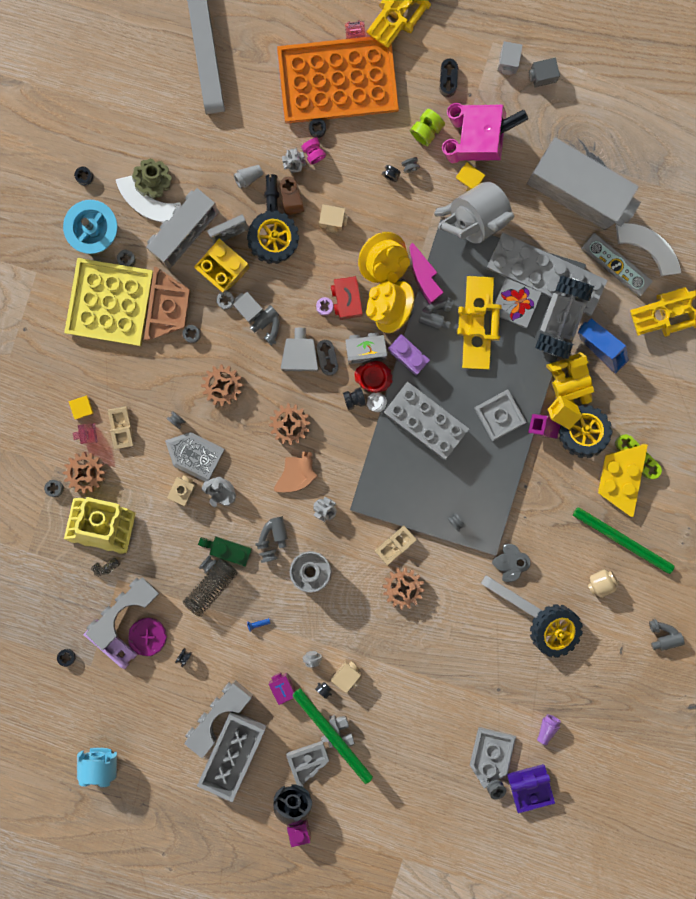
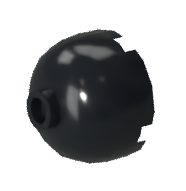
M291 784V787H281L276 792L273 800L274 814L277 819L288 826H296L303 823L308 818L312 809L309 791L296 784Z

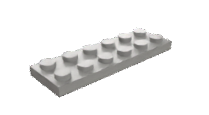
M502 233L486 268L505 278L542 292L541 294L552 298L553 293L565 297L570 296L556 291L561 275L593 285L595 287L589 301L574 297L575 300L586 303L583 313L589 316L593 314L608 281L505 233Z

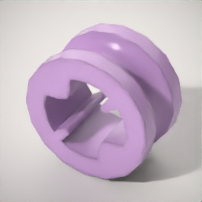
M326 297L319 299L316 304L318 313L324 316L331 314L333 302ZM322 302H325V304L326 302L329 303L328 311H325V309L324 311L320 310Z

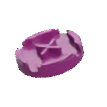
M150 617L141 618L136 621L128 633L130 647L134 652L142 656L157 654L165 646L167 640V633L163 624L157 619Z

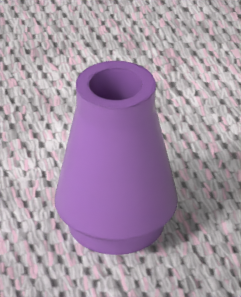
M547 714L542 720L537 740L544 745H548L549 741L560 729L561 721L555 716Z

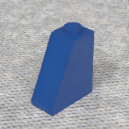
M592 318L580 326L578 331L580 340L615 374L629 361L626 345Z

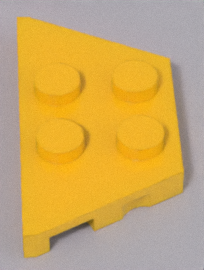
M647 444L609 453L604 457L598 493L630 517H634L648 447Z

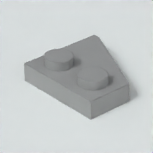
M322 741L286 753L296 784L302 787L310 777H313L320 768L329 762V757Z

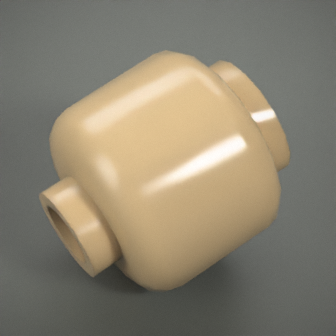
M603 569L590 576L591 583L588 584V587L593 595L597 594L603 598L617 590L616 585H618V581L612 571L609 572Z

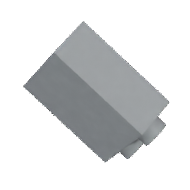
M556 137L552 140L527 182V185L604 230L614 224L621 227L624 222L628 223L641 203L633 197L639 186Z

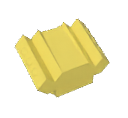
M86 497V499L75 498L72 502L64 539L71 543H80L84 546L115 551L119 554L127 553L136 513L127 508L120 507L116 503Z

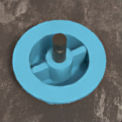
M84 200L76 203L69 209L64 218L63 231L66 240L74 249L86 254H95L107 249L114 241L117 234V220L113 211L104 203L96 200Z

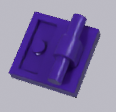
M544 764L507 774L517 813L555 804L550 786V777Z

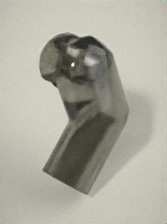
M114 557L103 567L96 563L91 567V570L97 577L107 575L116 569L120 563Z

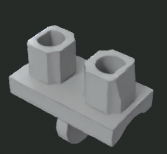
M335 715L330 716V725L349 747L355 745L352 733L342 736L340 730L349 727L346 716L337 718ZM325 735L321 737L322 742H328L329 747H333Z

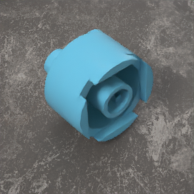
M90 748L88 753H84V750L80 751L77 754V780L79 785L89 786L91 784H98L99 787L110 786V782L117 777V752L113 754L111 753L112 749Z

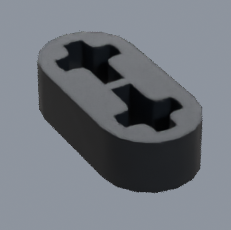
M448 58L441 64L439 89L443 96L451 97L457 89L458 64L454 59ZM447 65H451V68H454L451 70L450 75H447ZM447 80H450V87H453L450 91H447L445 88Z
M322 340L317 345L321 370L325 375L333 376L338 371L334 346L331 341ZM322 344L331 347L328 350L329 356L325 357L324 351H320V348H323ZM327 359H330L331 365H335V368H332L333 372L324 369L327 366Z

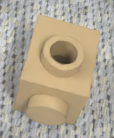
M322 204L319 227L326 228V231L331 233L342 231L343 226H347L348 221L345 208Z
M185 475L182 478L176 477L167 498L187 506L197 485L193 483V479Z
M345 660L333 675L331 681L347 693L351 687L355 688L360 683V667L353 661L349 663Z

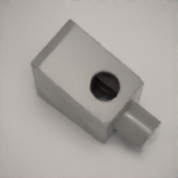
M295 328L294 339H286L281 363L282 371L318 372L314 340L306 339V328Z

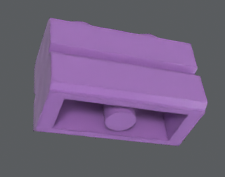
M402 334L388 348V351L415 376L430 361Z

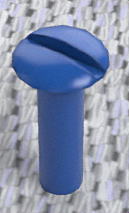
M269 618L254 623L248 621L247 627L251 632L254 628L271 623Z

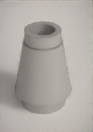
M259 165L237 170V173L233 174L239 188H246L262 176L263 171Z

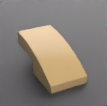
M128 407L109 409L108 416L114 449L133 446Z
M402 526L382 543L375 552L388 565L417 539L405 526Z

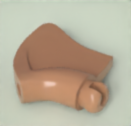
M303 452L302 458H285V468L274 487V491H299L309 486L318 477L312 469L313 459H311V452Z

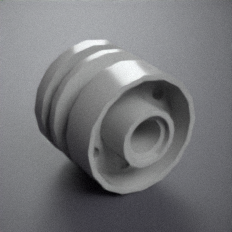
M312 551L303 552L296 556L290 567V578L293 584L301 591L309 593L320 591L326 587L332 574L331 565L328 560L321 554ZM309 567L315 568L316 574L314 577L309 578L307 576L306 570Z

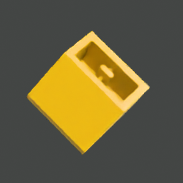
M218 239L194 268L224 293L243 277L250 269V266L221 239Z

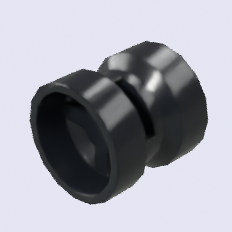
M361 387L356 388L352 393L349 391L343 392L347 410L354 409V405L360 407L366 405Z

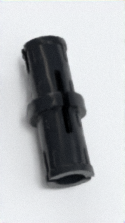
M268 174L265 176L266 192H264L266 211L274 212L278 211V176L271 174L270 177Z

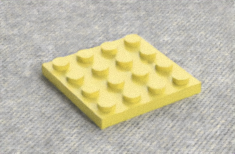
M77 258L64 333L141 346L153 270Z

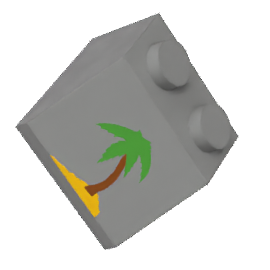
M370 333L368 337L360 338V335L349 336V339L345 340L348 364L364 363L373 360L381 361L387 358L384 335L379 336V333Z

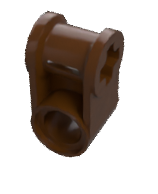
M284 177L280 182V192L285 214L290 216L304 212L302 198L295 179ZM286 184L292 186L290 191L287 190Z

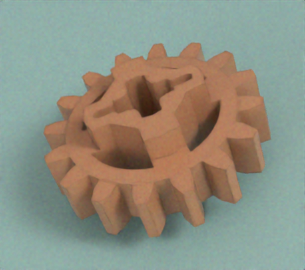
M220 364L219 369L213 366V372L206 371L209 376L202 377L206 383L201 384V387L206 388L202 393L203 395H209L207 397L208 401L214 399V405L220 402L221 406L224 407L225 402L232 405L231 399L238 400L236 394H242L238 389L243 387V384L238 383L242 378L241 376H235L237 374L236 370L231 372L230 366L224 369V366ZM221 373L229 374L231 378L229 377L226 379L221 375ZM214 377V383L210 386V381ZM220 381H222L223 383H227V385L224 386V390L218 388V386H220ZM235 384L234 391L230 395L231 386ZM221 393L223 398H217L213 394Z
M287 403V408L285 409L280 405L279 412L274 410L276 416H270L273 423L269 424V427L274 428L270 433L277 434L275 440L282 438V444H285L286 440L289 441V445H292L293 440L300 443V437L306 438L303 433L310 431L306 428V425L311 423L305 420L309 417L308 414L303 415L304 409L297 410L298 405L296 404L291 408L290 404ZM293 412L297 413L302 420H296L293 417ZM285 413V418L282 421H278V418ZM289 415L291 421L295 423V426H292L290 430L285 426V423H288ZM302 427L299 434L294 436V431L297 428ZM278 429H284L287 437L283 436Z
M82 452L81 456L79 453L74 454L75 459L68 458L70 464H64L68 468L67 471L63 472L64 475L68 476L64 481L70 482L68 487H75V492H79L81 489L83 494L87 493L88 489L90 492H94V486L100 488L99 481H105L101 477L102 474H106V471L101 469L105 464H99L98 462L101 458L97 457L94 459L93 453H90L88 457L87 452ZM88 460L90 462L86 465H83L79 461ZM82 469H87V476H82ZM84 480L90 483L86 486L80 485Z
M406 567L403 568V571L396 568L397 573L394 574L390 571L391 577L384 578L388 583L382 586L387 589L383 594L389 595L387 602L394 601L393 607L400 604V609H403L404 605H407L408 609H410V603L413 602V604L417 605L416 599H422L419 592H424V589L420 587L424 582L418 581L420 575L416 574L414 576L413 569L407 572ZM403 575L411 577L414 581L409 582L405 580ZM397 577L396 585L390 588L392 581ZM400 580H402L405 586H408V588H406V596L404 595L402 590H398L399 588H401ZM416 588L415 594L410 598L411 591ZM393 595H400L403 597V601L396 599Z

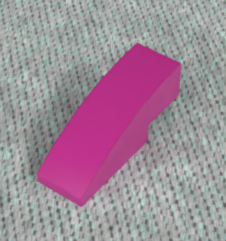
M414 243L409 246L412 271L423 296L429 304H432L443 294V291L433 280L437 272Z

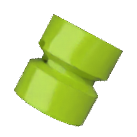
M426 109L420 116V122L416 121L411 127L410 133L418 142L424 146H429L435 139V134H439L444 128L445 122L436 112Z

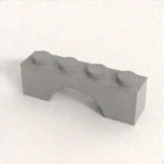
M136 578L129 585L131 589L126 594L122 592L115 599L117 603L112 608L108 606L101 613L103 617L98 622L94 620L87 627L89 631L86 635L101 650H104L118 636L115 630V621L118 614L124 608L132 605L146 608L159 595L145 579L141 578L139 580Z
M236 680L232 684L228 682L222 690L224 693L222 697L214 699L210 704L212 709L209 713L206 714L204 712L197 720L200 724L196 729L192 727L185 735L187 740L184 744L201 758L205 756L216 741L213 732L214 719L219 714L227 711L240 713L252 698L253 694Z

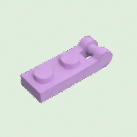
M87 630L83 635H84L87 639H89L95 646H97V645L86 635V633L89 631V630ZM116 637L104 650H101L122 669H126L129 665L128 662L138 655L119 637ZM121 650L125 653L123 657L118 655Z

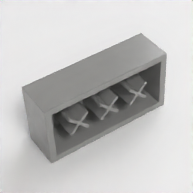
M198 188L188 193L183 205L175 208L170 220L164 221L160 226L161 230L158 234L152 235L147 242L146 248L169 269L219 213L216 204Z
M408 381L383 413L443 460L447 459L469 430L468 427Z
M231 711L197 787L233 802L263 736L266 725Z

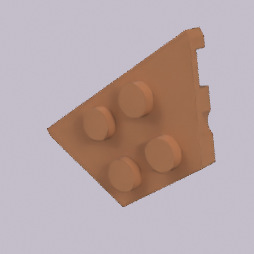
M154 267L144 335V340L147 341L186 327L191 290L158 267Z

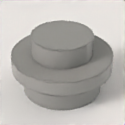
M309 651L303 656V662L307 667H316L321 664L322 655L317 653V651Z

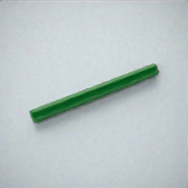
M579 507L573 512L574 517L668 574L673 572L675 566L603 521Z
M297 689L292 695L293 698L363 783L368 784L373 779L372 774L302 689Z

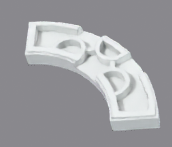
M132 176L116 179L120 193L126 202L136 212L148 219L161 223L166 220L169 221L173 216L175 208L181 205L180 202L163 203L147 195L142 196L135 190V182L132 180Z
M624 223L621 227L616 224L618 244H631L648 251L659 268L660 276L681 273L680 264L675 252L659 234L636 224Z

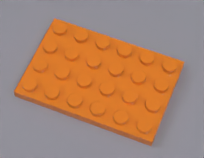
M369 36L277 46L285 124L308 122L319 118L327 120L399 111L392 44L387 48Z

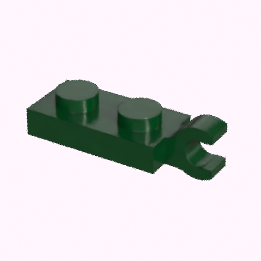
M215 536L214 541L201 537L198 543L201 547L211 549L209 555L245 567L252 550L251 547Z

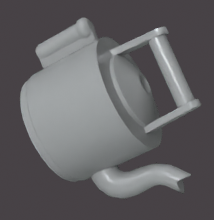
M492 182L480 183L454 199L449 205L436 208L434 213L436 217L451 214V216L439 223V230L447 231L458 236L460 239L466 238L472 243L484 241L506 227L514 218L507 196L501 188Z

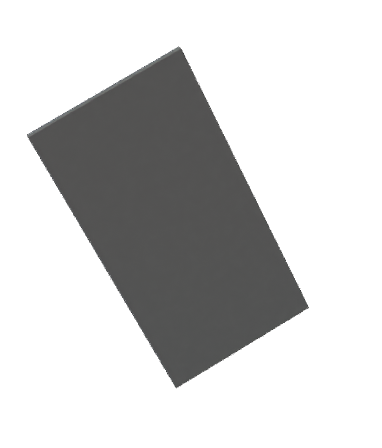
M437 228L428 262L437 272L433 280L443 291V294L433 303L447 301L448 297L454 302L451 311L445 312L444 308L433 311V313L444 316V320L451 323L448 329L443 327L437 329L418 322L422 309L424 310L426 306L430 305L421 290L418 289L412 309L413 314L409 318L404 337L430 361L415 376L400 361L396 360L392 373L393 383L388 387L385 395L387 404L385 409L379 414L350 510L496 556L534 435L528 433L532 414L540 415L552 377V372L546 368V365L556 362L558 357L535 348L540 333L553 337V334L540 330L551 298L543 294L540 295L527 328L499 318L500 340H491L489 369L462 368L463 336L457 335V328L459 326L458 308H465L467 276L494 277L493 304H495L505 277L486 268L500 237L491 235L480 243H472L466 238L460 239L454 234ZM549 253L585 270L586 264ZM482 299L474 300V307H484ZM486 311L484 315L485 335H491L492 311ZM480 337L472 338V345L480 347L482 339ZM407 381L469 428L446 460L440 458L383 414ZM508 389L526 423L491 441L474 407ZM454 513H457L466 525V527H461L459 532L448 520L449 517L452 518L454 516Z

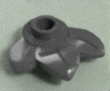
M504 544V554L494 558L492 564L498 570L504 571L502 576L504 582H512L520 577L521 572L529 569L531 560L527 554L521 553L516 545ZM519 559L524 561L523 566L518 565L517 561Z

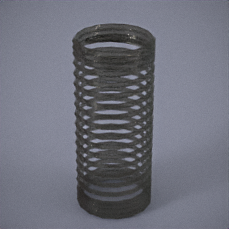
M219 558L217 563H215L216 566L213 565V568H211L212 571L206 573L207 576H204L200 584H197L195 589L190 592L191 594H188L183 600L185 607L198 617L203 616L206 609L215 602L217 596H220L222 591L226 589V586L229 585L228 583H231L233 578H236L238 575L237 570L222 558Z

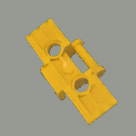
M382 0L379 7L383 10L366 33L389 48L402 29L407 33H412L414 25L425 10L431 7V3L428 0ZM415 3H418L420 6L407 22V19L404 18V13L410 5L413 6ZM391 15V17L396 19L397 22L391 23L388 21L387 17Z
M467 276L465 308H458L459 326L457 328V335L463 336L462 368L489 369L491 340H500L499 317L502 305L493 304L494 277ZM482 299L484 307H474V300ZM486 311H492L491 335H485L484 315ZM480 337L482 345L474 347L472 345V338Z
M681 287L672 292L656 295V299L660 301L630 310L637 336L662 329L664 336L667 337L673 332L690 327L696 328V309L692 306L693 299H696V290L688 292L686 287ZM657 310H660L661 320H657L655 317ZM689 314L690 320L670 325V318Z

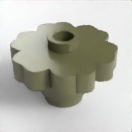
M151 158L142 160L140 166H136L132 174L135 190L142 196L148 194L150 198L161 197L163 190L167 191L170 189L172 178L169 175V168L162 161L155 163Z

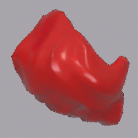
M370 361L365 365L359 366L354 373L355 382L368 392L378 393L385 391L393 383L391 369L381 361Z

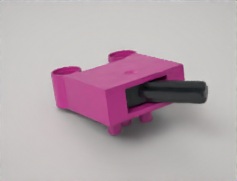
M453 103L447 108V115L454 127H462L461 141L458 144L455 139L446 140L442 145V151L450 163L501 160L504 132L527 121L529 118L526 111L521 110L506 118L507 113L503 104L461 105L460 103Z

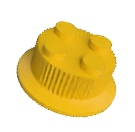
M381 232L371 237L364 244L359 254L358 267L361 275L373 283L385 281L393 284L396 283L405 274L410 265L409 254L403 239L393 232Z
M385 281L371 288L369 292L370 297L367 302V316L376 322L377 327L382 332L393 333L397 331L413 314L414 292L412 287L403 281H398L394 284Z

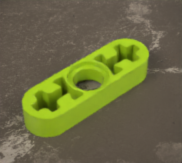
M627 434L620 435L615 441L616 448L619 451L628 448L621 446L623 444L622 439H628L627 444L631 448L640 446L632 436ZM646 452L644 464L646 463L649 467L655 466V475L648 474L650 470L647 466L643 467L642 474L648 479H656L661 475L662 468Z

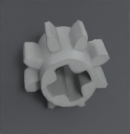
M297 148L287 150L286 156H282L284 169H289L291 173L301 172L302 166L306 165L304 152L299 153Z
M327 497L318 499L313 506L314 516L323 522L326 519H333L337 512L334 507L336 503Z

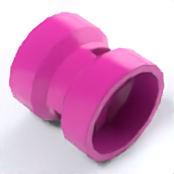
M318 138L310 139L301 146L302 151L308 156L307 160L310 165L316 164L326 157L325 151L320 148Z

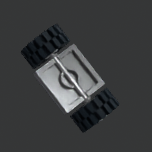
M560 276L556 291L570 296L565 297L553 293L540 329L541 331L553 334V337L540 333L535 346L536 349L569 359L574 344L561 340V337L569 340L574 339L586 303L577 301L574 297L589 301L595 286L578 279Z

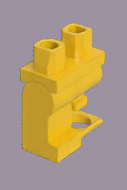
M579 352L569 356V359L565 358V360L562 359L546 365V368L555 377L552 385L556 399L561 395L573 403V399L578 397L581 404L592 402L591 393L594 392V388L588 371L587 356ZM567 367L569 377H565V373L562 371L563 368Z

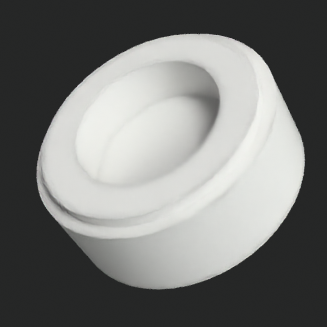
M372 393L367 399L368 408L374 412H381L386 407V397L381 393Z

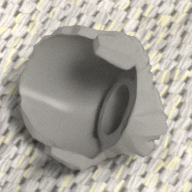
M221 477L207 480L202 486V491L211 495L210 504L213 507H217L218 503L229 506L236 499L234 486L231 482Z

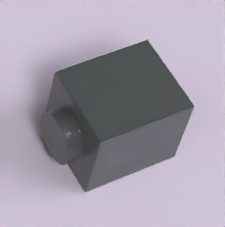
M556 57L533 62L529 70V79L534 83V87L557 83L560 77Z

